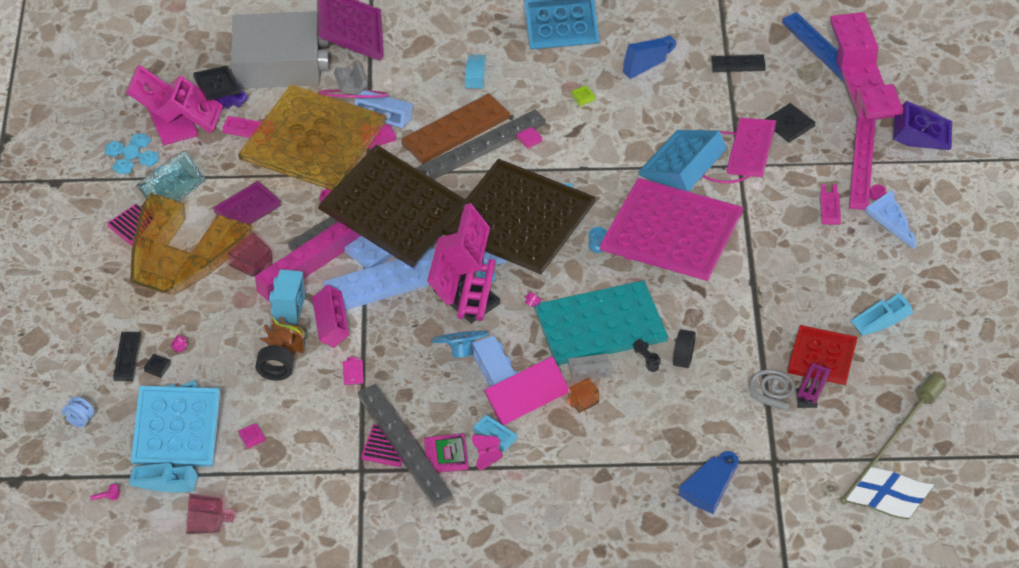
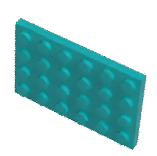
M645 280L541 302L539 306L534 305L536 316L557 366L568 364V359L601 354L608 355L634 349L633 343L638 339H642L648 345L668 341L667 332Z

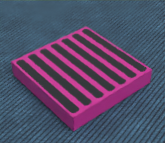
M134 204L107 223L108 228L131 246L161 227L160 222L138 204Z
M372 425L362 453V460L401 468L403 462L378 425Z

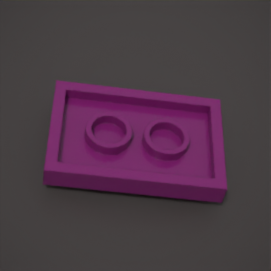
M256 181L214 206L213 209L214 213L237 233L280 207L281 201L259 181Z

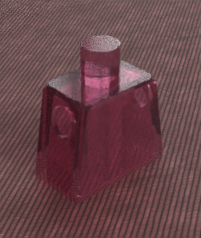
M254 233L228 252L229 266L252 277L273 265L271 249Z
M189 494L186 534L220 532L221 522L233 523L234 510H223L221 498Z

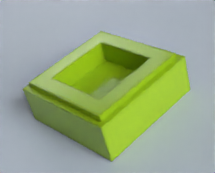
M587 85L571 91V96L579 106L595 101V95Z

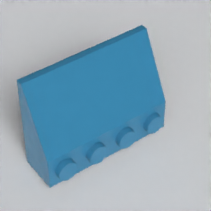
M524 0V16L530 50L600 43L594 0Z
M676 130L638 171V174L656 183L690 191L704 173L712 167L713 163L721 157L727 147L719 130Z

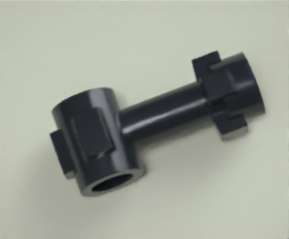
M642 339L636 340L633 343L635 353L642 354L646 359L648 371H658L661 363L659 355L648 351L649 345L647 342H644Z

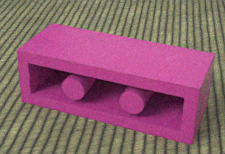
M326 285L312 297L319 341L334 348L349 336L342 292Z

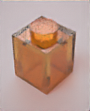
M587 378L568 388L567 401L572 408L574 407L578 413H581L599 404V390Z

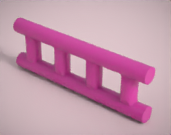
M489 259L488 264H481V268L478 270L486 272L485 278L473 277L474 272L466 273L457 318L463 319L465 313L475 314L478 321H483L496 263L494 259ZM471 285L483 286L482 292H471ZM468 299L480 300L479 306H467Z

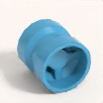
M594 227L589 231L588 247L590 251L594 253L604 252L600 250V244L607 233L604 228Z

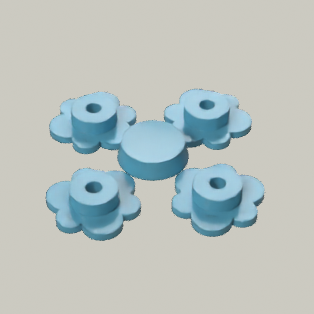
M145 133L134 134L130 140L131 145L123 148V143H118L117 141H112L110 144L105 145V155L117 157L118 154H123L126 157L125 159L117 160L116 164L112 166V169L117 171V174H129L131 168L134 167L130 159L138 156L140 164H145L147 167L153 166L154 163L159 161L158 152L147 150L145 153L140 154L139 148H145L151 142V138L146 136Z

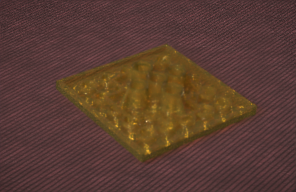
M290 84L238 153V157L240 160L333 190L357 164L387 121V116Z

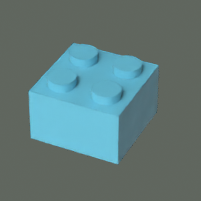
M280 269L278 277L274 278V291H271L269 296V302L272 303L271 315H274L278 323H280V317H283L285 323L297 326L305 301L303 272Z

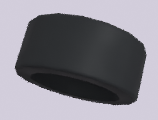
M679 330L673 356L674 366L690 367L696 332Z
M266 346L258 352L255 369L259 375L268 380H284L292 374L294 356L288 349L281 346ZM275 360L283 363L284 365L273 366L265 361Z

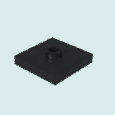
M227 65L193 72V78L206 100L240 93V87Z
M791 103L765 118V120H776L775 132L788 143L815 127L816 123Z

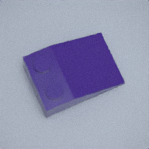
M907 100L902 104L903 113L894 117L893 140L910 147L950 150L952 148L951 120Z

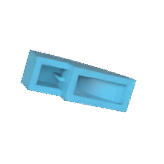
M468 55L465 88L483 89L486 55Z
M898 293L886 302L882 299L852 319L851 323L863 336L896 324L913 314V310L903 295Z
M170 463L136 466L132 469L129 484L130 486L161 492H194L198 475L192 466L173 468Z

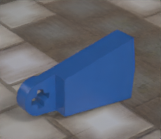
M667 35L664 38L628 44L624 57L623 73L629 79H632L665 62L667 54L674 50L677 43L672 36Z
M731 451L723 452L717 458L713 456L679 487V496L695 507L714 514L738 468V456ZM732 460V463H725V461Z

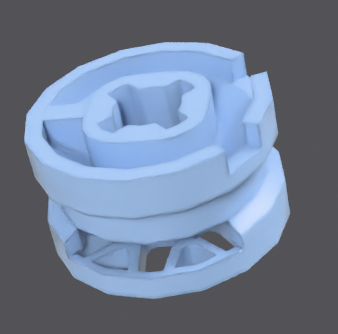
M74 396L62 409V415H66L65 419L72 425L82 428L85 427L88 420L94 415V409L86 400Z

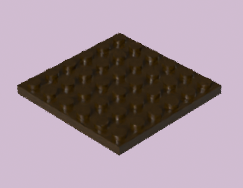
M376 144L319 204L318 209L414 268L438 241V238L443 235L442 228L465 199Z
M498 158L442 228V234L448 236L458 233L464 206L471 203L490 227L485 252L542 275L595 204L596 197Z

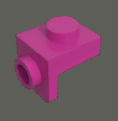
M348 357L347 361H343L344 385L364 384L363 361L359 360L358 357Z

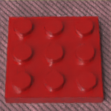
M800 325L788 367V374L806 377L811 364L814 363L831 369L827 382L846 385L858 337ZM814 370L811 376L812 379L815 378L818 370ZM822 372L819 380H822L825 372Z

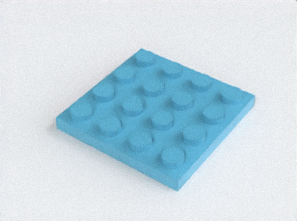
M139 386L131 463L134 465L170 463L172 466L213 467L220 389Z

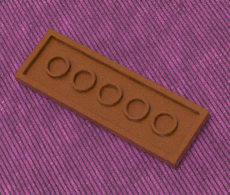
M488 93L403 137L401 144L421 164H424L510 118V112Z

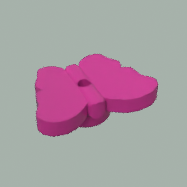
M485 435L472 436V443L478 449L479 458L477 459L476 466L480 471L503 457L502 452L498 448L500 445L498 437L490 435L487 437Z

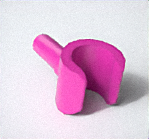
M111 484L107 492L91 495L90 499L91 501L101 498L117 500L120 490H117L118 485Z

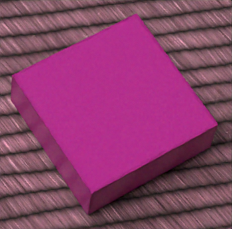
M533 127L517 134V139L527 149L542 142V136Z
M257 423L238 430V434L247 449L265 441V436Z

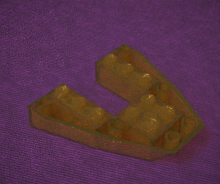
M150 193L142 204L132 245L130 282L164 294L176 295L211 274L252 242L251 225L217 214L193 252L182 251L170 247L168 244L186 219L184 203ZM150 215H151V216L153 217V219H152V221L150 222V224L148 225L149 219H150Z

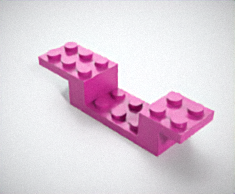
M865 12L830 16V23L839 44L837 63L859 121L893 118L895 115L902 114L903 107L894 85L884 84L876 64L879 47Z

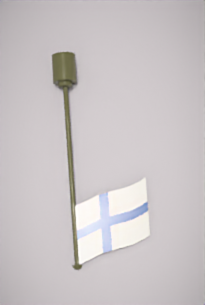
M930 374L916 392L920 401L847 494L840 498L842 504H857L901 519L911 518L935 484L918 482L895 472L873 468V466L922 403L932 404L944 390L946 382L941 376Z

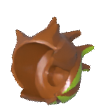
M280 317V323L275 318H272V329L267 324L264 325L268 337L259 338V340L264 341L268 346L275 345L286 348L293 355L297 351L303 353L305 333L302 328L285 323L283 317Z

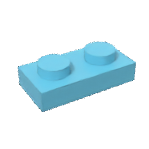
M485 415L473 426V432L479 436L485 435L487 437L490 435L498 437L500 440L498 448L503 452L517 440V434L488 415Z

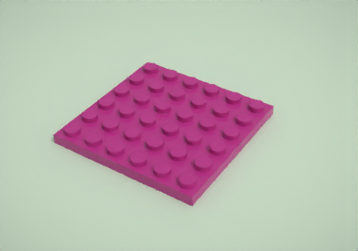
M638 178L602 240L600 250L709 281L743 214L744 207Z

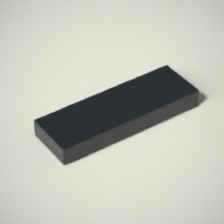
M764 54L711 56L712 73L765 71L766 69Z
M121 332L113 375L114 381L134 382L142 337L141 332Z

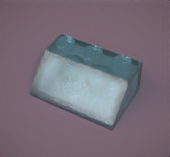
M184 150L172 156L136 186L147 201L167 212L206 180Z

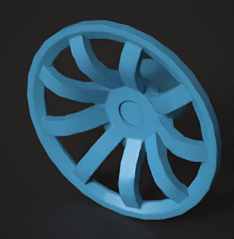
M466 331L445 334L432 338L431 342L447 343L452 348L453 358L467 357L472 355L471 344L474 339L488 336L489 331Z

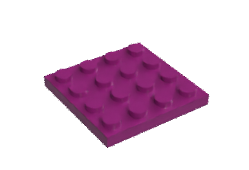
M317 0L319 38L381 61L384 57L381 9L358 0Z

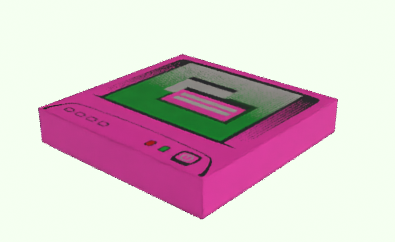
M464 434L424 438L426 458L437 473L469 470Z

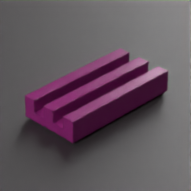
M812 363L798 392V398L804 397L806 401L812 400V403L816 404L831 369ZM816 369L818 370L808 393H806L805 389ZM822 372H825L815 395H812Z

